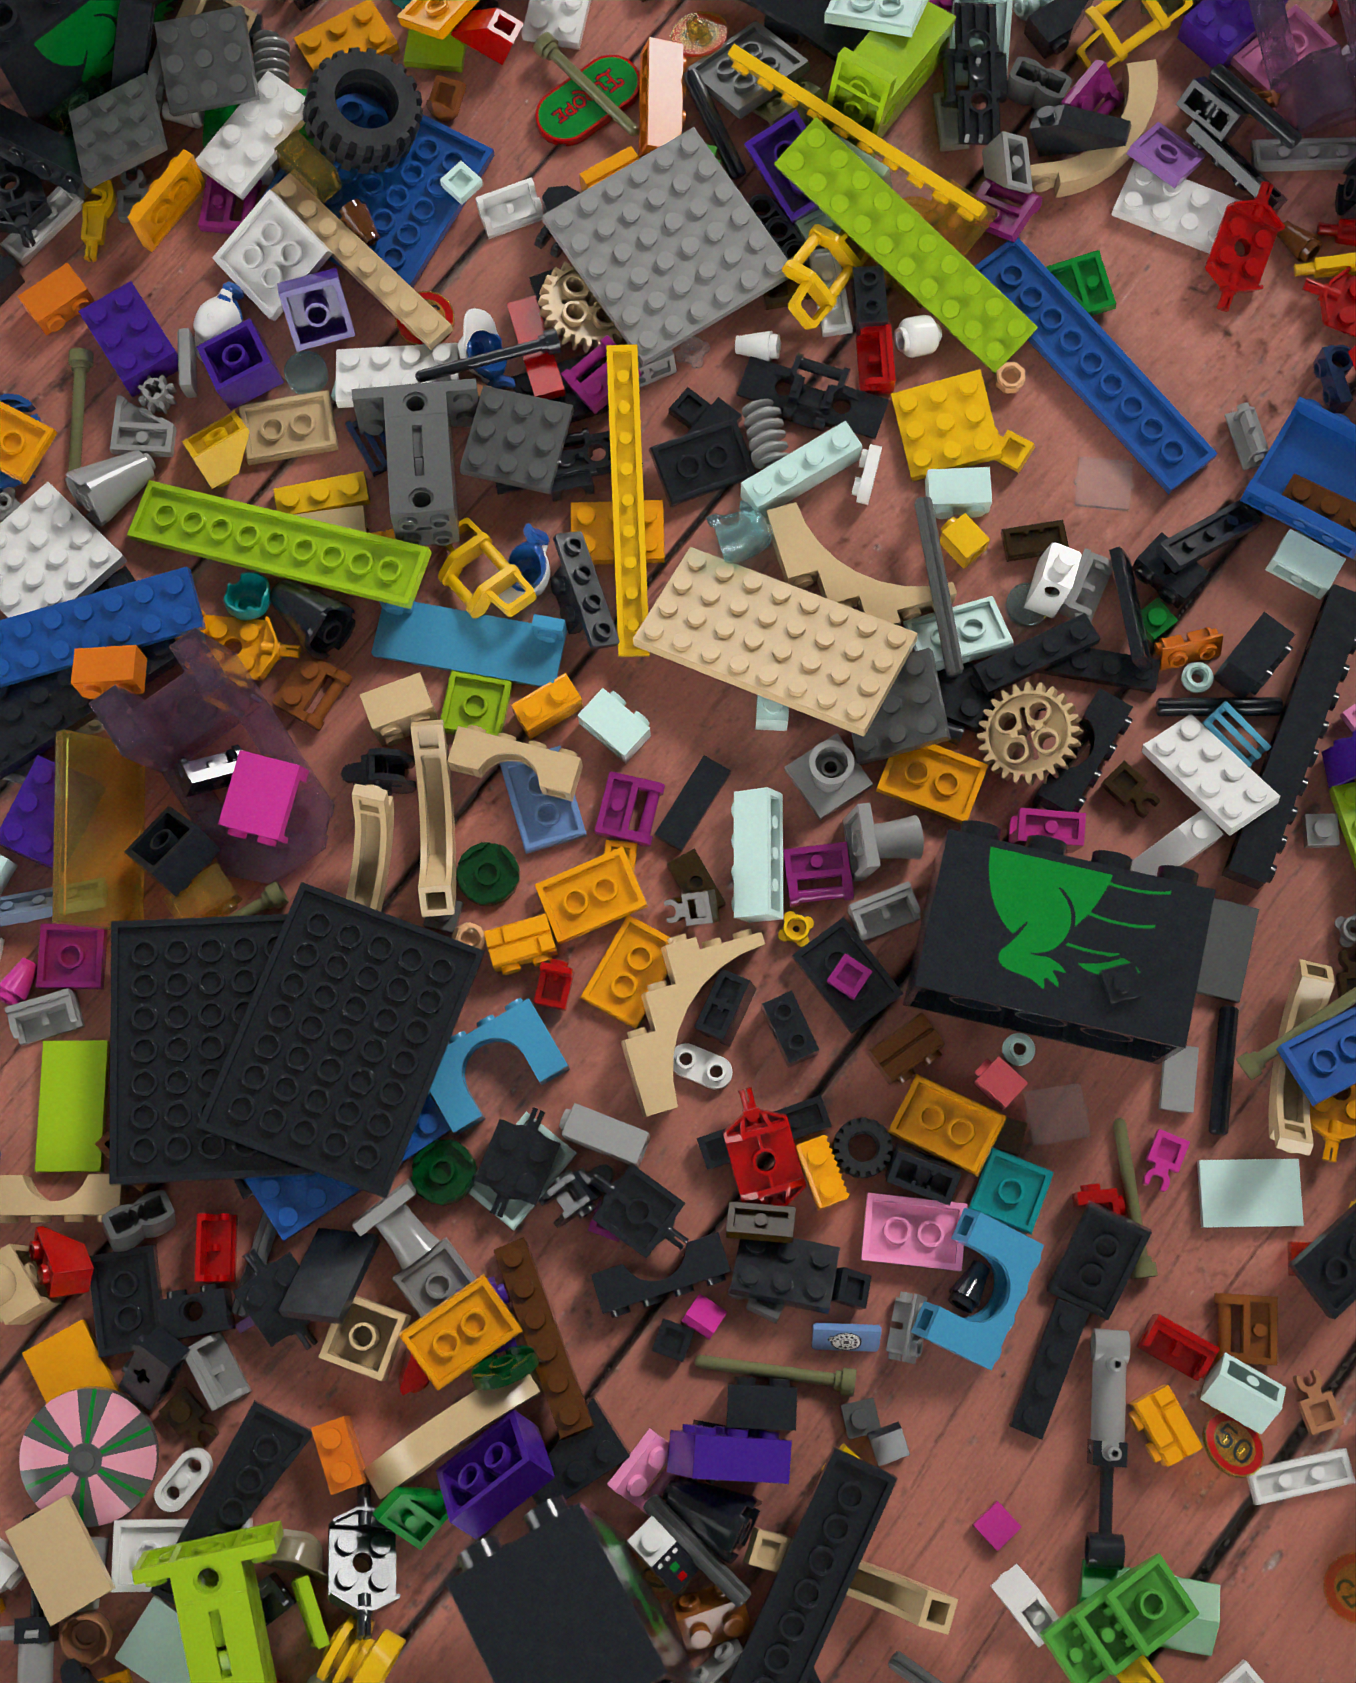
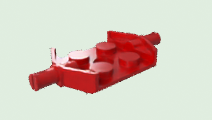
M1261 182L1255 199L1235 201L1228 204L1205 265L1206 271L1220 287L1219 291L1222 292L1216 307L1218 310L1221 309L1220 311L1229 312L1236 293L1255 292L1264 288L1259 283L1277 233L1285 229V225L1272 207L1268 205L1270 194L1274 188V185L1269 182ZM1237 241L1244 245L1245 252L1243 257L1239 256L1235 251V243Z
M1347 267L1330 280L1328 284H1322L1307 277L1302 290L1318 295L1317 300L1320 301L1323 325L1356 337V276L1348 274L1351 267Z
M752 1087L746 1088L749 1101H747L744 1089H741L738 1093L743 1105V1113L722 1132L741 1202L787 1206L807 1187L788 1117L786 1114L759 1109L755 1103ZM762 1152H769L774 1156V1165L768 1170H761L756 1165V1158Z

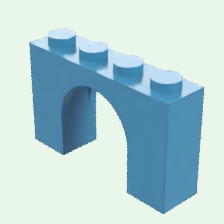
M522 998L516 999L505 1006L506 1012L497 1017H494L493 1014L489 1015L476 1024L477 1029L468 1034L462 1031L451 1037L430 1092L455 1135H459L485 1120L467 1087L465 1078L468 1061L480 1047L493 1042H503L515 1046L524 1054L542 1086L570 1070L529 998L525 1001Z
M964 1208L951 1239L980 1253L987 1259L994 1275V1288L991 1298L981 1311L968 1317H960L940 1306L924 1301L911 1333L976 1365L992 1370L994 1364L1001 1356V1347L1005 1337L1014 1325L1015 1314L1019 1304L1027 1294L1028 1283L1033 1271L1040 1263L1044 1245L982 1212Z

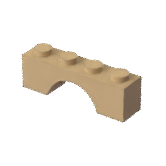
M468 725L467 728L458 726L447 760L452 771L482 778L491 767L506 761L523 763L530 767L538 776L542 794L572 802L583 768L581 757H577L578 754L574 751L563 748L559 749V752L549 750L545 744L537 741H529L528 744L518 742L516 737L506 733H498V736L487 734L485 729L475 725Z
M88 1174L82 1187L74 1195L61 1201H50L42 1196L37 1190L32 1177L25 1175H0V1223H18L19 1217H31V1223H51L52 1217H64L65 1223H83L84 1216H97V1222H102L101 1218L108 1211L115 1207L129 1204V1185L111 1186L109 1184V1174Z

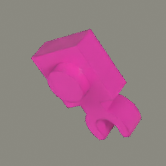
M1157 1129L1145 1159L1154 1165L1151 1170H1148L1143 1175L1142 1184L1149 1185L1151 1177L1153 1175L1158 1176L1161 1180L1158 1191L1165 1192L1170 1185L1168 1171L1179 1172L1190 1141Z

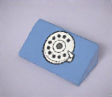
M812 1324V1348L815 1350L868 1352L879 1350L881 1338L880 1325Z

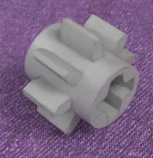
M161 375L159 379L147 376V381L143 385H138L140 392L143 394L138 398L140 404L147 406V409L153 414L156 411L167 414L170 406L177 404L172 396L177 390L173 383L167 384L164 375Z

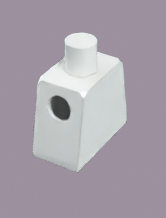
M1051 543L1038 559L1024 608L1054 618L1073 587L1082 556L1081 553L1061 544ZM1046 587H1055L1051 594L1046 593L1044 590Z

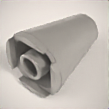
M135 450L71 470L65 474L68 476L65 480L79 507L83 505L90 511V513L86 514L87 518L100 528L107 524L154 477L153 470L156 469V465L148 453L142 454L139 450Z

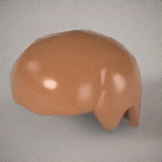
M91 1609L85 1612H76L64 1622L60 1629L59 1643L63 1654L69 1659H77L81 1664H94L106 1656L111 1647L113 1630L110 1621L101 1612Z

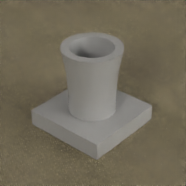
M838 733L818 744L785 766L784 769L819 821L873 786V783L860 764L857 763L851 750L846 746ZM830 769L833 770L834 773H827L825 770Z
M871 803L857 804L842 820L852 882L867 879L880 867L881 858L920 860L923 855V830L920 820L916 815L874 824Z
M409 1179L390 1192L387 1199L382 1198L356 1218L352 1225L359 1236H362L373 1226H376L395 1254L402 1270L420 1259L440 1241L419 1221L405 1202L416 1193V1189Z

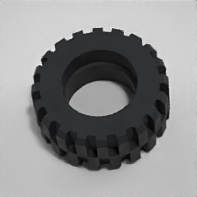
M359 47L349 48L346 54L344 50L334 52L331 59L326 57L320 62L319 68L314 70L304 100L303 121L307 123L305 130L310 139L315 138L313 146L320 153L324 151L326 153L325 159L332 164L337 161L342 164V169L350 171L351 168H356L358 173L368 174L369 169H373L375 173L385 171L387 165L391 168L400 162L401 158H405L409 153L422 120L423 109L421 104L423 101L421 93L415 91L417 83L412 76L407 77V69L401 63L398 65L393 63V57L384 54V56L378 55L376 50L367 48L366 52H362ZM347 94L369 96L384 108L388 115L389 123L374 129L356 126L341 114L336 100Z

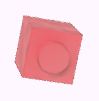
M1000 1056L993 1062L987 1058L974 1072L979 1077L973 1084L1001 1110L1005 1109L1028 1084Z

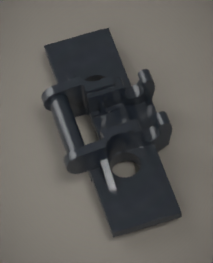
M955 3V49L940 51V60L943 61L944 97L941 98V106L957 109L958 144L988 145L1000 134L999 103H1004L1007 100L1008 94L1006 53L999 51V45H997L996 4ZM972 38L980 39L984 44V49L982 51L973 50L969 45V40ZM955 63H962V69L968 71V88L966 90H959L956 95ZM971 103H986V108L979 110L974 108Z
M799 352L796 355L792 369L750 356L737 392V396L752 401L760 399L773 400L774 404L771 407L781 409L783 420L824 432L825 427H836L846 421L854 433L875 440L889 403V399L846 386L850 368L844 367L842 370L804 358V354ZM804 370L839 381L837 386L828 385L827 390L823 391L804 384L805 377H802L799 371ZM779 383H788L791 385L790 393L786 396L779 395L775 387ZM837 401H845L850 405V410L845 414H839L833 409V405Z
M587 427L582 428V432L567 434L563 448L580 444L585 445L583 448L562 451L551 490L552 501L562 500L561 494L563 490L582 487L586 495L595 494L592 477L611 473L610 431L590 434ZM602 448L606 453L605 457L600 461L591 460L593 450ZM495 482L498 495L526 490L525 488Z

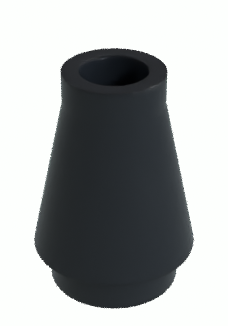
M973 1260L970 1267L950 1288L949 1292L951 1295L948 1301L966 1313H972L974 1308H979L986 1280L991 1270L983 1263Z

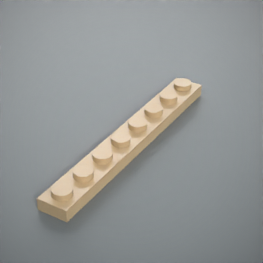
M291 173L271 189L332 251L333 254L331 256L430 350L453 331L452 325Z

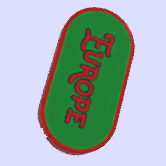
M603 55L580 69L623 112L637 100L640 89V74L637 67L629 59L619 55ZM570 77L540 100L535 113L537 129L540 135L547 142L558 145V143L566 144V146L577 145L613 120Z

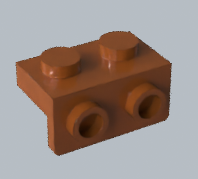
M716 1585L696 1592L686 1593L672 1601L676 1620L688 1654L748 1634L752 1629V1623L745 1603L740 1607L735 1606Z

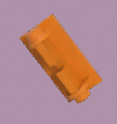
M1205 627L1204 629L1187 632L1186 638L1188 642H1184L1181 634L1160 638L1159 642L1154 643L1156 654L1161 655L1160 670L1179 668L1186 664L1202 660L1206 661L1221 656L1223 633L1218 634L1216 628Z

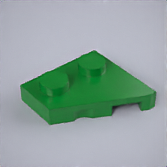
M1099 250L1046 266L1090 316L1116 309V301Z
M395 1487L372 1513L381 1524L419 1550L425 1546L448 1519L441 1489Z

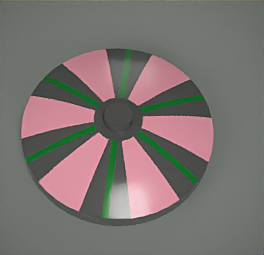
M98 1386L81 1387L57 1396L41 1408L33 1417L21 1442L19 1454L20 1473L27 1493L40 1510L65 1495H70L85 1527L101 1526L126 1515L147 1494L158 1469L159 1443L149 1416L133 1399L110 1388Z

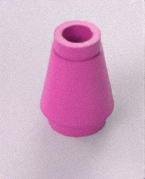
M21 958L20 962L0 982V1000L8 1005L26 1001L36 976L38 965L26 958Z

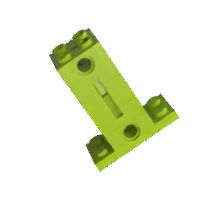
M928 1L912 37L870 30L854 51L843 47L837 56L826 103L882 138L942 63L940 51L948 47L956 16ZM824 121L822 122L828 129H832L831 125ZM848 137L846 139L854 146L857 145V142Z
M281 1520L143 1551L132 1570L134 1586L145 1583L146 1587H155L167 1582V1578L171 1580L191 1683H277L254 1563L270 1560L273 1557L272 1554L277 1553L284 1535Z

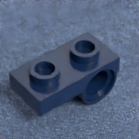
M1345 345L1322 347L1313 363L1314 373L1317 378H1320L1323 386V400L1327 406H1330L1331 412L1334 414L1344 413L1353 401L1345 378L1353 367V362L1348 353L1351 348ZM1332 361L1339 362L1342 368L1335 366Z

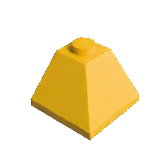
M233 411L182 441L211 489L228 485L233 480V477L239 474L250 432L236 412Z

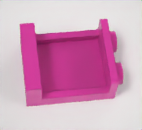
M240 750L218 824L228 828L227 834L246 839L247 834L258 836V843L276 847L277 842L287 844L289 838L284 836L297 788L299 782L306 783L309 770L297 764Z
M1019 808L1018 816L1010 818L1008 843L1025 846L1028 836L1042 835L1065 842L1067 844L1065 853H1073L1084 846L1086 813Z

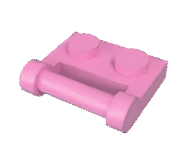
M649 1428L630 1453V1457L624 1461L608 1483L616 1493L630 1501L644 1513H646L643 1508L644 1504L655 1494L661 1497L669 1482L677 1476L676 1474L668 1473L666 1467L646 1495L642 1496L667 1463L669 1442Z

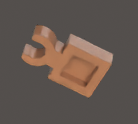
M1317 1369L1310 1370L1313 1381L1309 1386L1303 1383L1301 1375L1293 1376L1295 1387L1303 1392L1305 1396L1304 1399L1296 1402L1309 1435L1344 1424L1332 1391L1321 1392L1320 1388L1323 1380Z

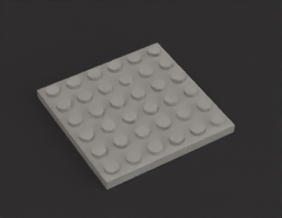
M694 127L542 215L543 223L628 345H638V360L642 366H645L789 279L782 271V267L788 259Z

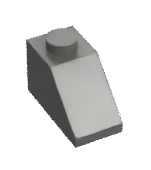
M1002 131L982 150L984 177L1004 188L1030 194L1033 191L1027 137Z

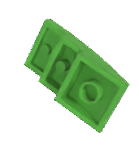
M1156 1553L1093 1593L1049 1625L1039 1635L1071 1683H1100L1109 1675H1118L1141 1655H1150L1200 1613L1161 1554Z

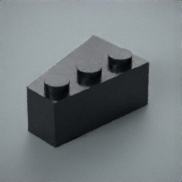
M596 1396L587 1404L595 1427L564 1441L560 1439L548 1454L555 1478L532 1495L537 1506L556 1496H563L565 1500L630 1457L631 1452Z

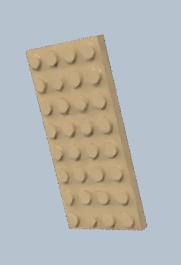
M690 547L633 637V644L638 648L864 737L917 642L918 633Z

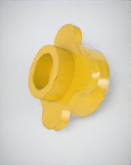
M793 911L786 912L783 916V929L778 932L779 939L782 942H795L799 947H804L809 943L808 934L809 930L814 927L813 919L809 916L804 917L795 914ZM795 926L799 927L798 932L793 931Z

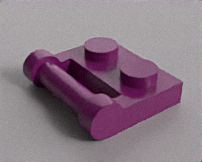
M1095 60L1064 97L1061 104L1093 111L1104 98L1105 101L1096 112L1109 115L1114 108H1118L1123 103L1124 96L1116 89L1106 62Z
M207 175L198 223L200 231L232 234L255 207L257 193L262 188V180L260 179L244 198L240 221H232L237 196Z
M986 178L973 198L984 204L988 213L982 222L976 219L969 222L963 217L962 219L963 223L1015 242L1033 213L1035 214L1039 211L1042 204V196L1034 193L1028 195L1020 191L1004 188ZM996 195L998 197L1022 205V207H1015L1000 200L992 198V196Z
M608 335L600 340L601 344L570 370L567 368L560 374L564 382L594 414L609 403L607 362L582 383L577 379L607 355L606 345H616Z
M609 771L595 827V834L650 847L653 836L650 835L659 797L664 794L665 785L657 781ZM641 790L647 792L639 829L638 831L629 830L638 791Z
M847 842L783 849L790 907H798L800 903L838 898H843L844 901L854 900ZM841 877L842 885L798 891L797 882Z

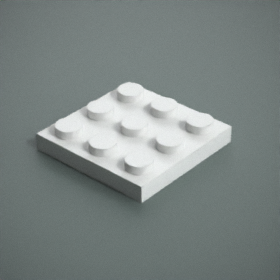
M268 190L212 259L269 319L276 321L284 311L279 298L277 283L317 273L333 253L275 192Z

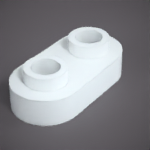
M870 444L869 450H862L859 467L864 468L862 478H855L851 494L857 496V503L869 504L882 452L881 446Z
M683 1043L675 1047L673 1071L677 1075L713 1090L723 1089L730 1083L733 1074L732 1066L724 1057L689 1043ZM683 1054L691 1055L692 1062L689 1065H683L680 1062V1057ZM712 1067H720L723 1071L722 1075L718 1078L712 1077L710 1074Z
M192 1448L184 1452L157 1484L154 1491L155 1502L162 1510L175 1512L189 1502L212 1472L213 1460L210 1454L202 1448ZM193 1459L201 1463L199 1471L192 1468L191 1463ZM171 1486L179 1489V1497L171 1495Z

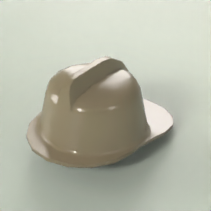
M283 1529L284 1535L277 1553L272 1554L273 1557L270 1560L261 1563L270 1567L309 1575L313 1579L328 1583V1575L323 1573V1548L319 1540L307 1532Z

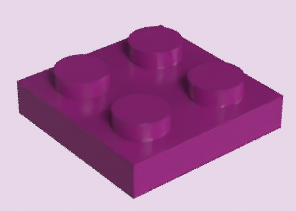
M41 923L36 987L39 989L104 990L108 926L106 924Z

